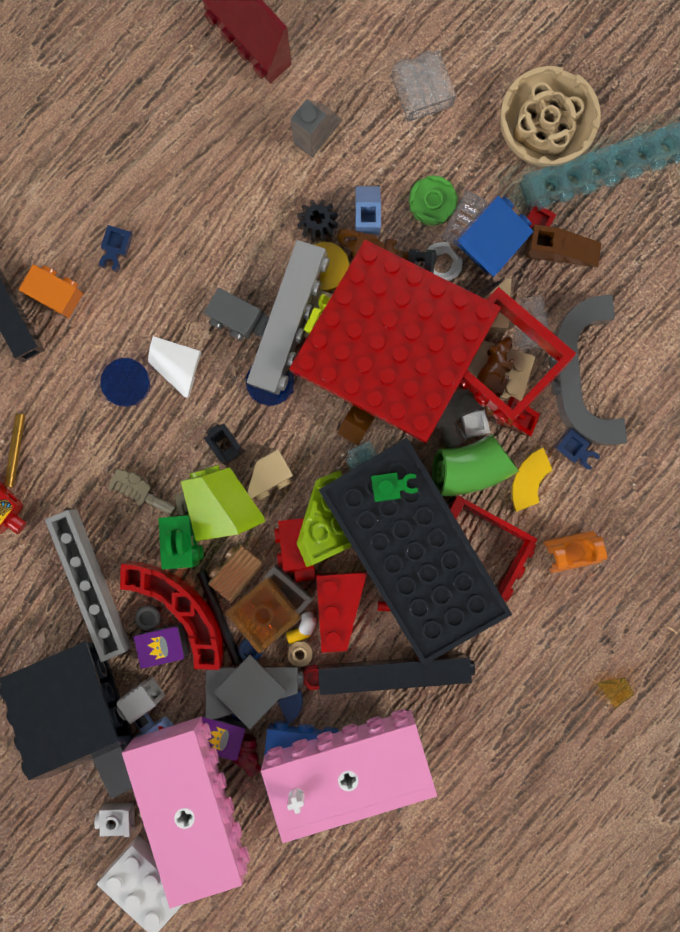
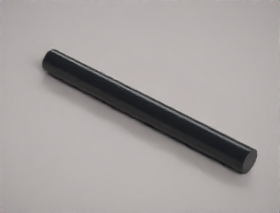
M204 570L197 573L198 579L218 624L234 666L239 665L243 660L239 655L238 648L215 591L208 584L210 582L208 574Z

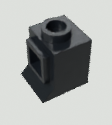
M224 423L221 426L217 424L210 428L207 432L208 435L204 437V440L216 457L225 466L246 452ZM227 437L232 446L223 452L217 443Z

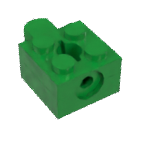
M190 516L158 518L162 570L191 568L201 564L200 560L204 559L203 544L199 545V541L195 539Z

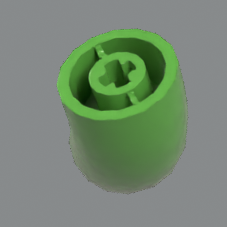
M491 433L483 439L466 446L438 449L433 459L432 480L442 496H454L494 486L513 476L519 470Z

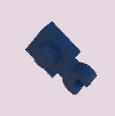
M107 225L101 244V249L106 252L99 261L101 268L105 269L107 262L113 261L112 270L114 272L119 271L120 262L118 259L119 256L127 257L133 237L131 231Z
M571 428L565 431L553 447L573 463H576L579 459V464L589 470L592 467L587 463L588 457L592 456L598 460L600 458L598 453L586 450L590 443Z

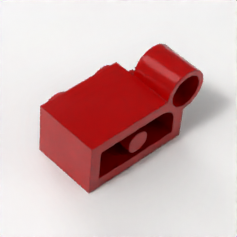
M304 518L278 521L279 528L274 529L275 541L281 545V553H277L278 568H283L284 573L294 572L296 583L316 580L315 565L306 567L297 546Z

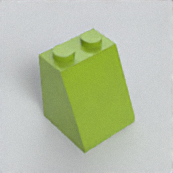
M219 465L207 467L204 470L189 473L190 478L181 481L196 541L238 535L265 522L264 516L230 467L220 469Z

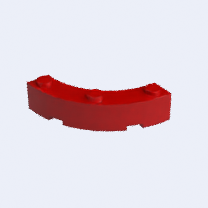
M127 561L121 564L120 590H129L149 597L152 596L165 604V607L174 614L178 621L182 622L189 635L188 639L192 648L194 669L220 670L225 663L222 636L212 611L200 594L179 576L166 569L162 570L161 567L135 561Z

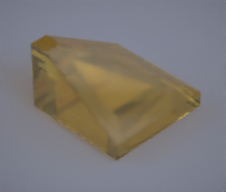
M624 677L602 681L597 684L614 709L635 695Z

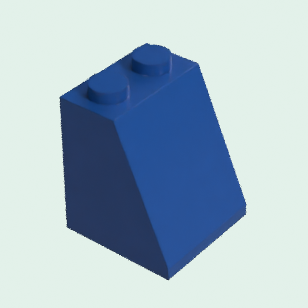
M495 196L453 240L487 276L495 277L534 232L529 227L532 223L523 214L518 216L512 210L514 207L513 203L505 196L502 198Z

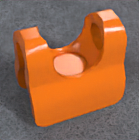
M585 531L543 541L544 546L547 547L549 553L554 554L556 563H552V567L549 568L551 574L607 560L603 537L597 536L594 531Z

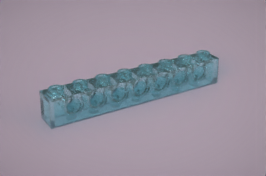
M680 122L581 155L568 163L549 166L524 175L519 185L528 210L530 211L533 207H536L540 211L550 207L553 202L559 200L560 203L570 201L575 197L574 195L583 192V195H588L598 189L597 187L606 185V187L614 186L621 181L620 179L629 177V179L637 178L646 170L652 169L653 172L667 166L669 162L680 163ZM661 145H665L669 152L665 151ZM638 153L644 154L646 159H642ZM615 160L620 161L623 167L617 166ZM592 168L598 169L601 175L594 174ZM569 176L575 177L578 183H572L569 180ZM545 184L553 185L555 191H549Z

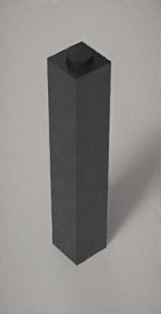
M0 268V332L15 359L25 362L44 352L45 349Z
M466 654L441 655L425 665L421 663L419 657L318 665L320 695L472 683V676L475 675L474 661L470 660V657Z

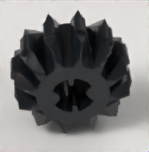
M312 199L310 200L311 207L305 204L302 205L303 212L297 214V219L300 220L297 226L298 229L303 230L302 236L304 238L311 234L312 242H315L316 237L319 236L321 242H324L325 234L332 237L334 235L332 229L338 228V222L335 221L338 218V213L332 212V204L324 207L323 199L319 201V205H315V201ZM314 218H319L321 223L317 224Z

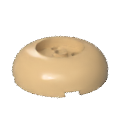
M557 66L538 67L517 78L507 91L500 111L501 131L509 148L525 162L540 167L565 165L581 156L592 144L599 129L601 119L599 101L590 84L577 74L575 76L564 71L562 67ZM528 111L535 112L536 118L532 119ZM565 125L567 129L559 132L558 126ZM536 134H543L545 136V140L537 138Z

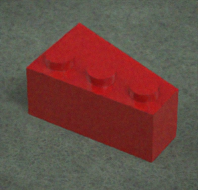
M367 571L317 574L322 653L347 651Z

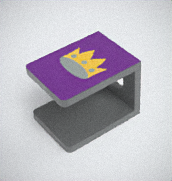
M182 622L142 631L134 636L141 669L182 660L190 652Z
M205 711L202 722L203 724L208 723L210 727L211 738L208 739L210 748L215 747L219 757L236 761L247 726L243 722L236 721L227 715L213 720L205 718Z

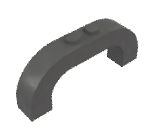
M613 295L595 296L579 303L561 319L554 332L560 340L577 353L572 362L551 384L552 394L556 395L560 417L567 428L573 429L590 444L600 446L627 443L625 418L600 419L592 415L585 407L582 398L577 343L579 335L585 327L608 324L615 319ZM550 356L549 358V367L551 370L557 363V361L552 356Z

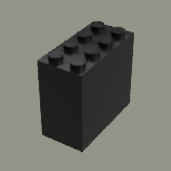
M82 642L0 678V696L7 706L6 717L9 724L13 727L15 734L14 744L16 749L20 751L22 758L21 769L28 778V781L53 777L129 744L134 738L129 722L123 720L117 712V701L121 698L109 661L101 662L94 643Z

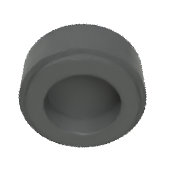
M145 605L136 612L135 622L142 630H152L160 624L161 612L154 605Z

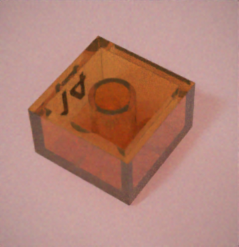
M269 576L225 612L259 654L301 618V614Z

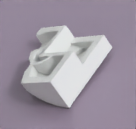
M153 336L148 362L184 397L189 398L196 378L194 375L201 351Z

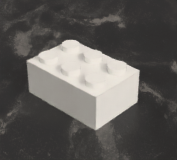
M139 834L108 867L97 883L109 897L147 932H159L182 906L169 908L151 846Z

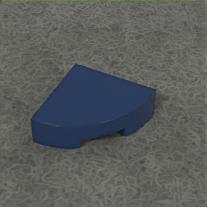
M299 689L298 694L278 700L287 723H291L296 719L301 711L303 703L301 689Z

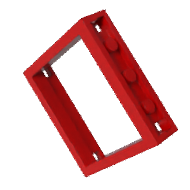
M498 287L486 300L500 306V313L557 361L554 367L513 410L467 370L459 387L464 390L469 389L474 394L473 398L483 407L487 405L493 411L492 414L497 420L499 419L511 426L572 362L577 353Z
M455 495L449 505V509L455 519H457L463 508L522 540L497 587L503 600L508 602L514 591L512 586L515 580H520L525 572L526 567L523 566L528 557L531 558L535 553L537 538L459 495Z

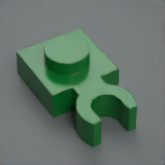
M397 472L371 476L375 502L400 499V491L402 490L410 494L418 492V487L409 488L407 486L409 479L416 478L414 473L406 474L403 479H398Z

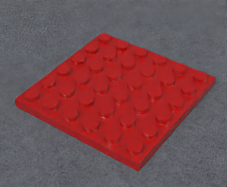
M364 240L289 370L297 376L427 444L497 318L501 307Z

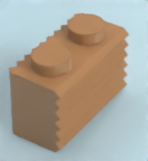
M243 544L239 547L234 545L225 555L228 559L222 567L218 564L209 575L212 580L208 584L230 603L236 599L265 564L264 561Z

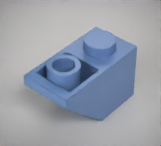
M356 186L355 231L380 236V186Z

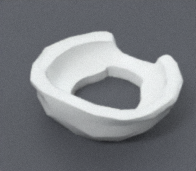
M440 242L429 246L428 249L436 250L437 256L447 253L453 259L449 271L439 273L434 269V274L448 281L456 278L462 270V258H459L451 249L449 243Z

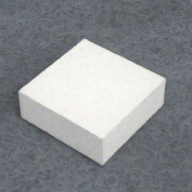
M485 409L460 414L465 439L491 433Z

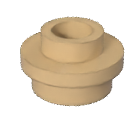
M303 641L293 643L287 653L290 663L298 667L307 665L312 659V649L309 644ZM298 650H302L305 654L301 659L295 656V652Z

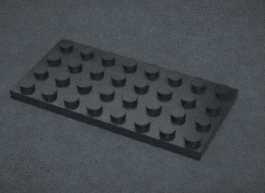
M407 437L319 489V492L423 665L512 615ZM397 472L398 479H403L406 474H416V478H411L407 481V486L409 488L418 487V492L410 494L402 490L400 491V499L375 502L371 476Z

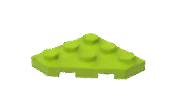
M340 470L315 481L297 541V546L306 567L352 547L319 492L320 488L342 476Z

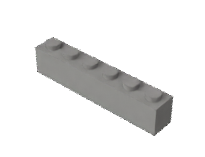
M296 240L246 382L249 385L279 395L281 390H285L288 383V376H286L289 366L291 367L297 356V353L294 352L296 345L302 342L305 334L303 325L306 319L309 320L313 311V305H311L313 297L318 296L322 283L319 281L322 272L326 273L329 266L330 258H327L326 249Z
M67 510L45 519L101 662L125 653L132 646L78 511Z

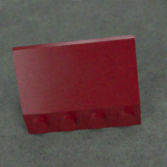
M203 0L206 11L204 15L212 26L215 24L218 26L223 38L229 44L232 42L237 47L236 50L244 61H250L253 65V70L259 78H265L271 84L292 65L288 27L263 0Z

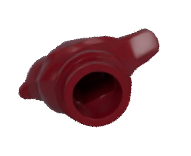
M244 733L238 758L236 761H232L243 768L248 776L253 777L261 772L262 768L258 763L259 756L256 751L257 738L251 734Z

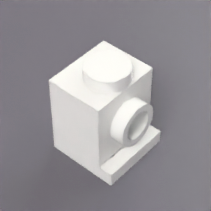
M134 803L104 804L99 813H96L94 821L95 829H100V836L130 837L135 829ZM110 820H114L116 824H110Z

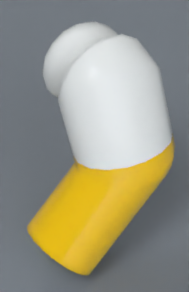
M312 612L302 613V621L299 628L286 632L289 644L307 639L312 635L316 626V618H314Z

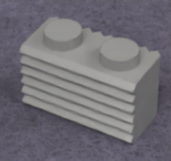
M149 676L117 701V712L123 720H127L131 724L155 707L165 696V693L156 680Z

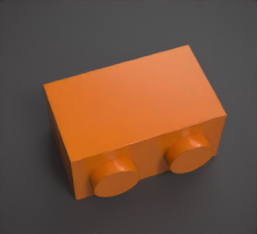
M33 264L18 290L69 319L83 295L77 289L78 284L67 277L61 280L55 276L57 274L56 271L45 265L39 268Z

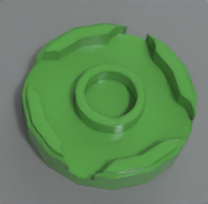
M432 175L415 183L411 189L408 203L410 212L416 220L425 225L435 226L445 223L452 217L457 207L458 197L450 181L443 177Z

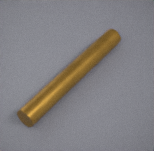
M15 413L4 481L5 487L14 488L25 414Z

